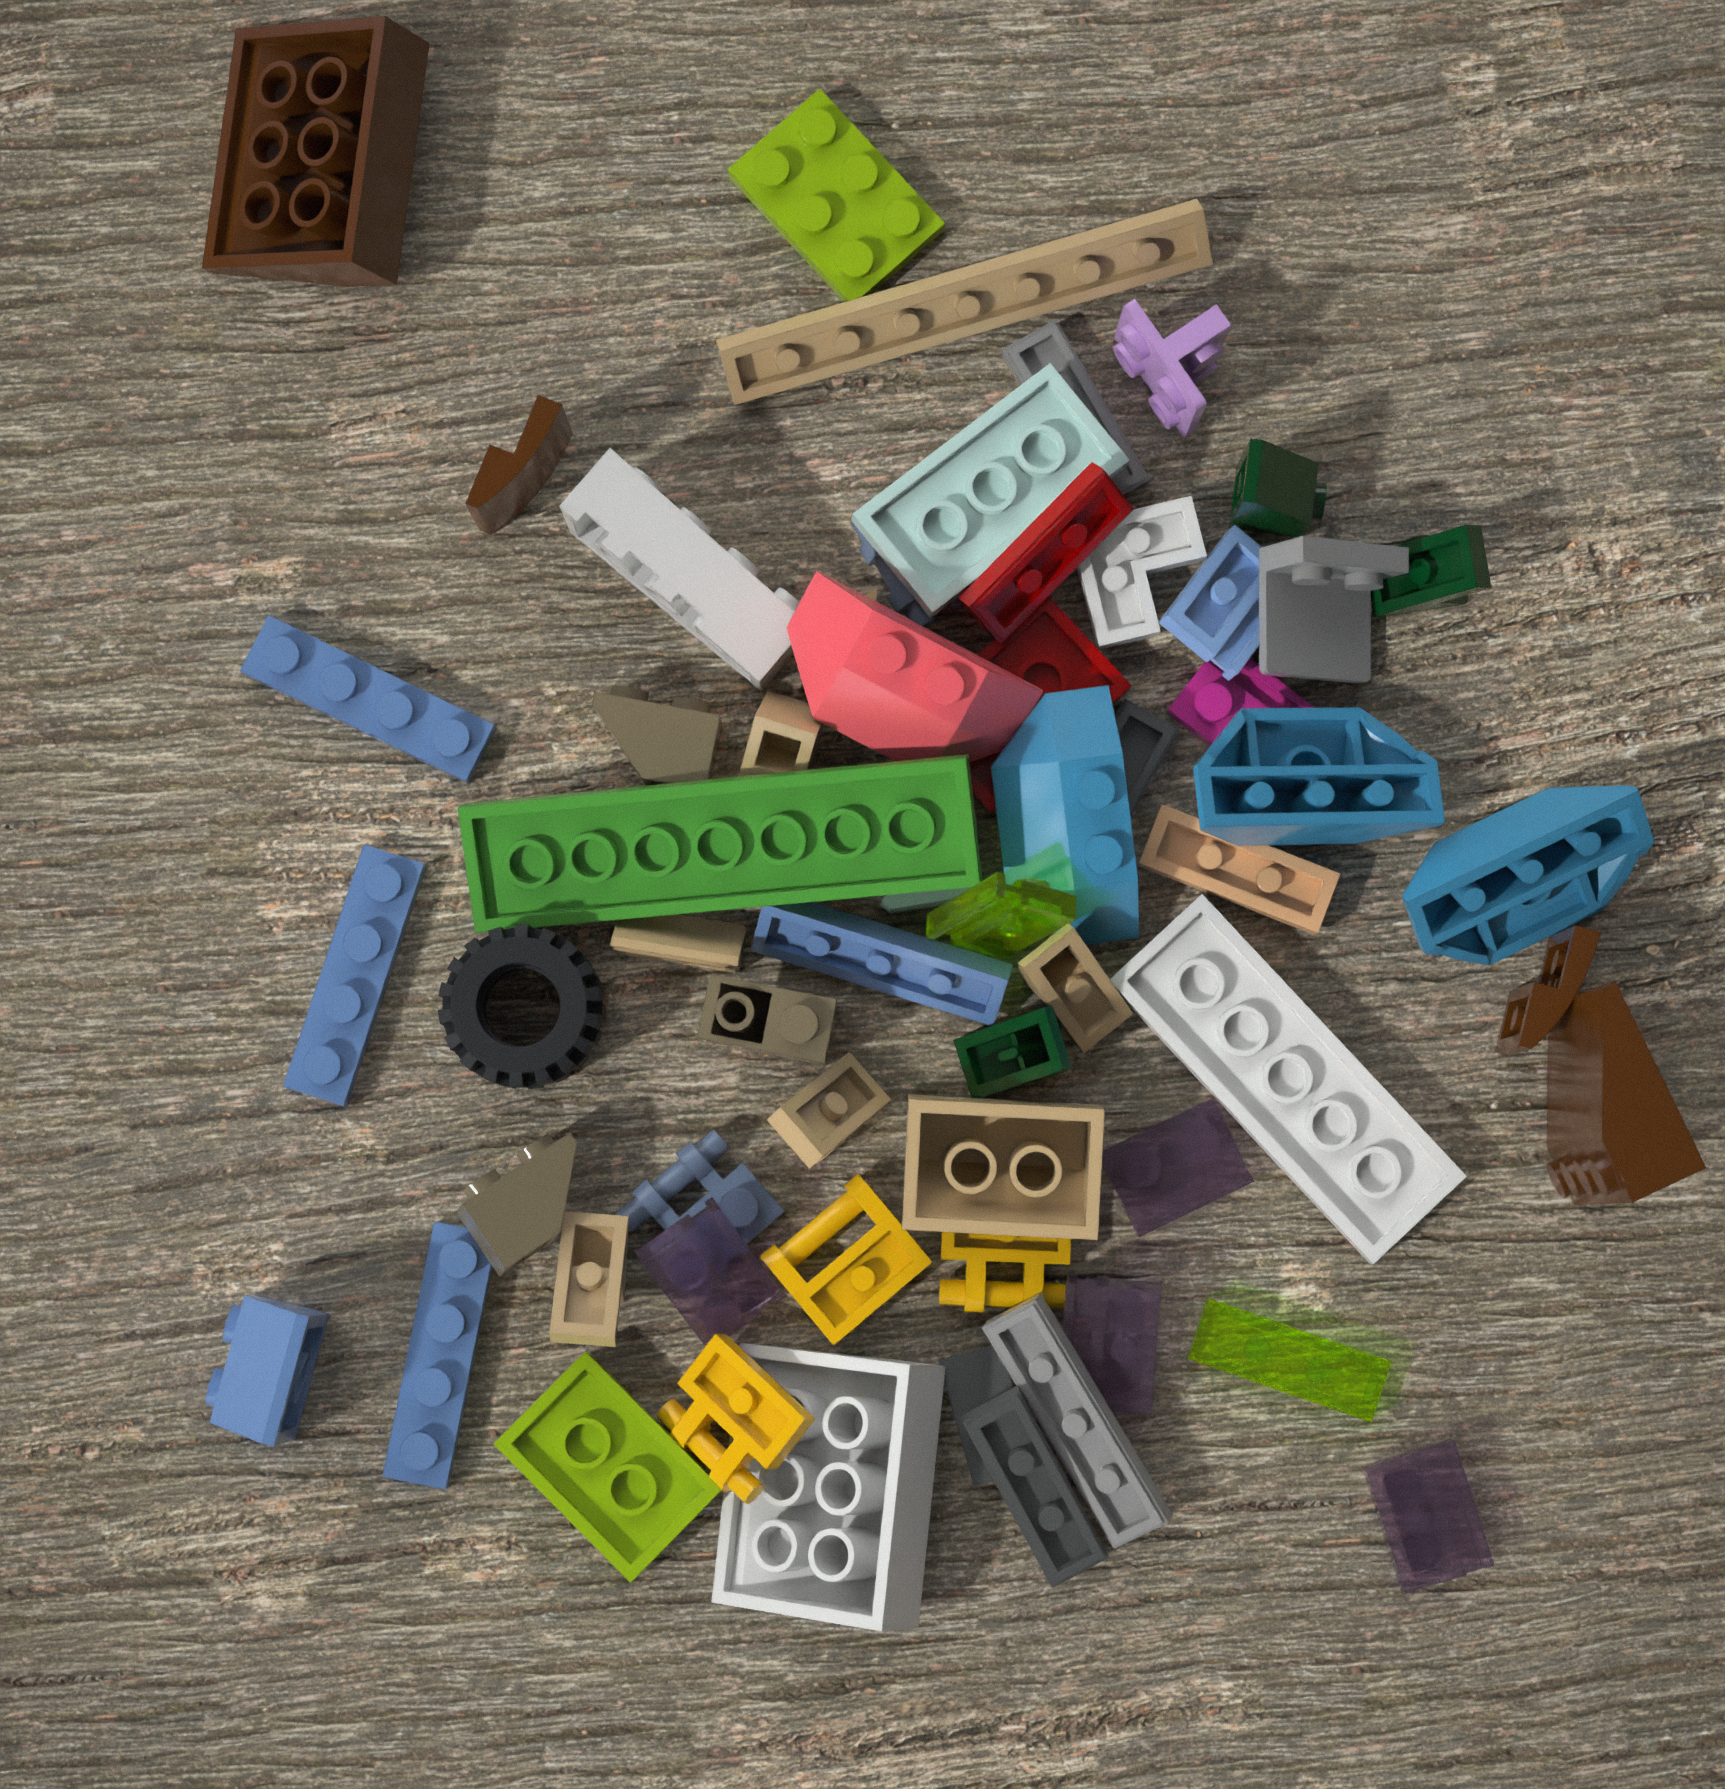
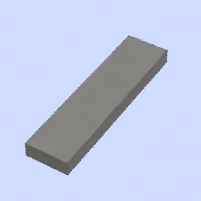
M1039 1293L987 1320L982 1326L983 1331L1112 1547L1115 1549L1169 1523L1173 1513L1043 1295Z

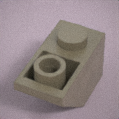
M618 685L611 687L610 694L594 691L592 705L597 715L645 786L712 779L722 730V721L720 715L710 713L711 705L709 703L690 698L675 697L672 706L648 702L649 693L646 691Z
M710 974L697 1038L764 1055L825 1066L836 1014L837 999Z
M568 1133L556 1142L553 1141L549 1134L544 1135L517 1154L522 1163L520 1166L502 1178L496 1169H493L463 1190L468 1200L462 1203L457 1211V1215L499 1277L553 1242L559 1235L577 1148V1142L571 1133Z

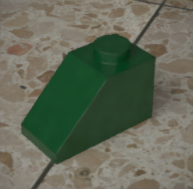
M1250 438L1236 466L1229 528L1236 525L1241 530L1292 537L1305 536L1312 524V520H1322L1325 508L1327 484L1317 482L1319 463L1267 441Z

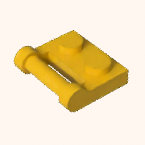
M858 1173L843 1185L847 1190L787 1242L779 1248L773 1244L760 1255V1258L833 1346L932 1263L906 1230H902V1225ZM864 1210L876 1225L807 1283L795 1268Z

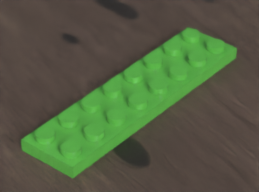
M968 754L463 803L457 808L475 933L488 932V930L500 926L503 929L515 928V924L530 925L532 928L972 888L980 887L983 882Z

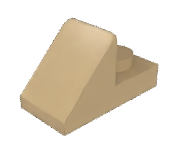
M1067 923L1018 962L1020 976L1024 983L1044 1001L1047 1007L1052 1005L1058 1023L1071 1041L1083 1053L1087 1052L1133 1015L1124 999L1070 923Z
M848 1052L783 1104L767 1121L810 1169L816 1163L826 1158L891 1099L855 1057Z
M564 1211L549 1331L550 1342L616 1347L620 1304L624 1303L628 1216Z

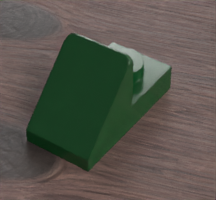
M1466 524L1397 545L1409 548V573L1383 579V588L1371 590V602L1374 617H1386L1464 605L1468 602L1469 594L1492 588L1481 525Z

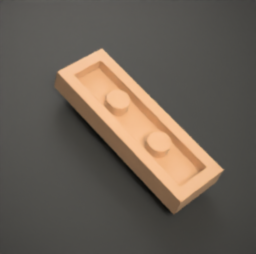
M1163 804L1159 807L1137 864L1141 868L1313 935L1319 932L1341 874L1269 845L1236 846L1201 831L1199 818Z

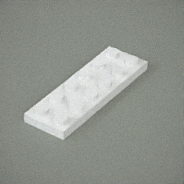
M1203 894L1110 979L1121 997L1369 1264L1377 1262L1467 1177Z

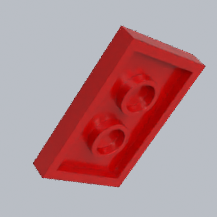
M1049 596L1002 644L993 640L977 654L1042 689L1043 693L1040 698L1044 693L1108 685L1113 705L1132 686ZM1001 752L969 763L973 798L990 816L996 811L990 766Z

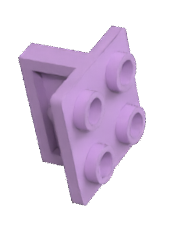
M1133 299L1122 308L1114 336L1118 343L1113 346L1114 354L1122 368L1131 378L1140 375L1153 395L1148 398L1149 404L1163 426L1167 429L1175 426L1181 436L1186 438L1195 432L1207 404L1196 384L1203 381L1217 369L1218 366L1214 361L1225 351L1222 346L1231 324L1216 304L1163 339L1139 303Z

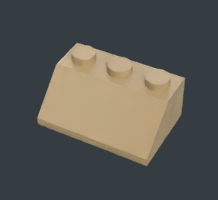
M908 1094L902 1230L1098 1240L1105 1109L1100 1104Z

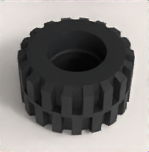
M515 924V928L503 929L500 926L488 930L489 935L481 940L472 939L464 946L467 951L459 960L454 957L447 969L451 973L446 983L441 982L438 995L443 998L442 1010H438L439 1023L445 1028L447 1036L444 1038L450 1050L459 1056L460 1062L470 1071L504 1087L514 1089L544 1088L545 1084L551 1082L558 1083L570 1077L568 1073L577 1066L581 1068L590 1058L587 1056L594 1044L598 1045L602 1035L600 1027L602 1019H605L606 1005L603 1003L602 992L604 991L601 981L593 970L592 964L570 941L545 928L540 930L532 928L530 925ZM519 970H531L547 977L555 986L561 1004L558 1020L551 1032L539 1042L525 1046L512 1045L501 1040L491 1030L486 1018V1004L493 987L504 976Z

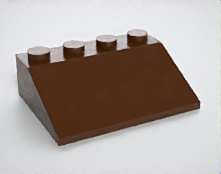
M387 16L236 29L202 269L214 273L343 287L397 285L430 43Z
M1616 981L1576 994L1562 1018L1548 1033L1547 1149L1553 1161L1547 1163L1546 1167L1559 1195L1562 1198L1570 1196L1574 1205L1633 1203L1706 1168Z

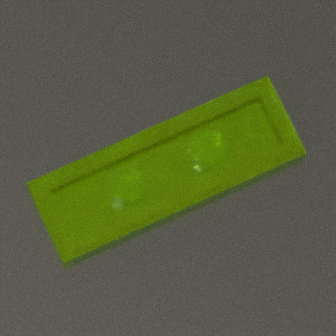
M1207 1297L1205 1298L1186 1355V1359L1372 1423L1392 1362Z

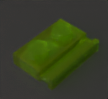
M996 872L927 914L926 938L935 940L941 935L947 934L951 936V945L1004 960L1076 920V895L1052 889L1048 882L1035 878L1020 879L1012 885L1005 884V874Z

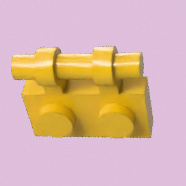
M941 1232L940 1259L966 1260L965 1280L940 1279L939 1304L964 1305V1312L984 1313V1306L1014 1307L1041 1293L1050 1309L1067 1310L1069 1285L1044 1283V1264L1070 1265L1071 1239ZM986 1261L1024 1263L1023 1282L986 1281Z
M715 1334L677 1384L694 1400L688 1410L675 1399H671L661 1407L657 1414V1418L671 1431L670 1436L679 1446L687 1452L692 1451L711 1470L709 1478L722 1491L732 1490L745 1504L753 1502L764 1488V1485L749 1471L751 1461L755 1458L765 1469H777L815 1421V1418L727 1334ZM714 1420L734 1438L727 1449L710 1433L711 1423Z

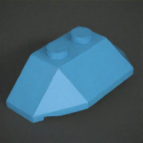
M1104 685L1044 693L1032 712L990 766L1006 894L1055 931L1070 923L1086 945L1139 938L1138 875L1123 752L1109 686Z
M1360 707L1241 708L1193 767L1200 830L1236 846L1356 844L1437 827L1445 823L1437 760L1422 750L1418 752L1398 733Z
M1633 785L1547 788L1434 842L1402 895L1420 949L1425 954L1435 956L1441 954L1457 960L1490 966L1602 912L1629 877L1639 856H1645L1655 843L1639 790Z

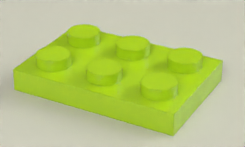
M820 88L727 169L728 177L843 302L873 294L945 231V222Z
M588 1350L493 1444L630 1583L722 1491L709 1478L710 1473L689 1452L679 1446L670 1436V1433Z

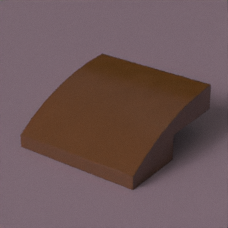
M540 395L537 396L514 454L489 445L465 503L480 531L492 535L510 522L538 494L552 475L573 435L561 403Z
M1575 925L1549 937L1538 983L1533 982L1509 992L1495 1053L1508 1056L1530 1050L1551 1031L1562 1018L1580 989L1595 955L1601 932Z

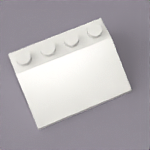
M740 1343V1348L815 1418V1421L777 1469H765L755 1458L751 1461L749 1471L764 1485L763 1491L753 1502L745 1504L732 1490L723 1492L711 1602L876 1631L918 1628L946 1366ZM731 1435L729 1438V1445L734 1440V1438Z

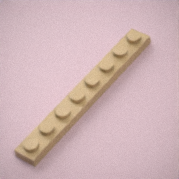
M1197 199L717 339V347L734 405L1213 265L1204 209Z

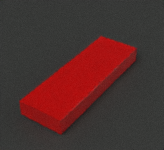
M1091 462L958 599L987 634L1002 644L1134 508L1106 471Z

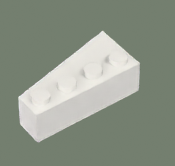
M609 448L560 505L570 533L762 692L794 654L786 627L799 601L780 587L775 593L772 592L756 577L759 570L749 559L732 547L726 551L709 536L711 530L702 520L685 507H682L680 510L662 494L663 490L647 474L637 467H631L616 452Z

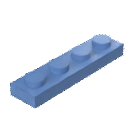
M268 615L240 669V672L245 676L467 784L470 783L497 729L494 724Z
M363 844L283 1087L338 1105L348 1106L427 868L426 864Z
M815 902L762 907L750 951L989 1026H994L1013 964Z
M434 1222L382 1476L384 1478L440 1489L449 1488L493 1266L466 1227L442 1222Z

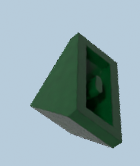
M1052 1005L953 1040L971 1098H984L1067 1072L1072 1068Z

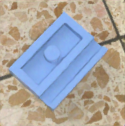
M1236 525L1225 532L1158 622L1206 663L1211 660L1224 672L1221 675L1228 681L1241 671L1259 646V548L1261 546Z

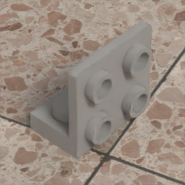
M1300 536L1259 548V670L1261 674L1348 683L1368 682L1371 679V590L1383 588V579L1409 573V548L1310 536Z

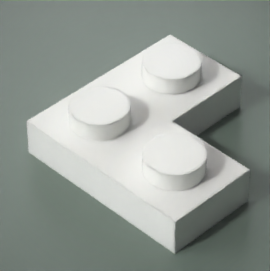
M1192 496L1134 509L1077 567L1098 650L1159 636L1161 630L1147 575L1203 562L1207 557Z

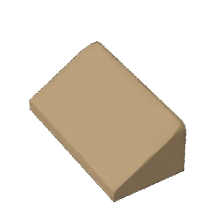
M679 914L617 920L610 946L618 955L736 973V971H740L746 929L741 924Z

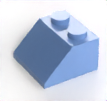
M257 1294L244 1295L242 1306L233 1304L223 1332V1342L231 1344L225 1368H215L206 1393L205 1404L214 1407L209 1423L273 1447L296 1439L330 1313Z

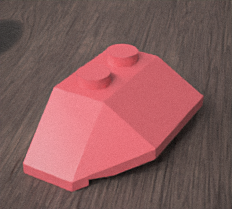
M816 570L786 627L812 718L893 761L968 754L970 763L1001 752L1032 712L1043 693V690L818 570Z

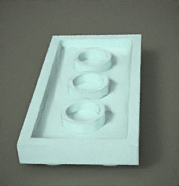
M1049 363L852 514L851 521L927 615L932 618L958 598L1091 462L1104 469L1112 479L1127 467L1130 460L1052 364Z

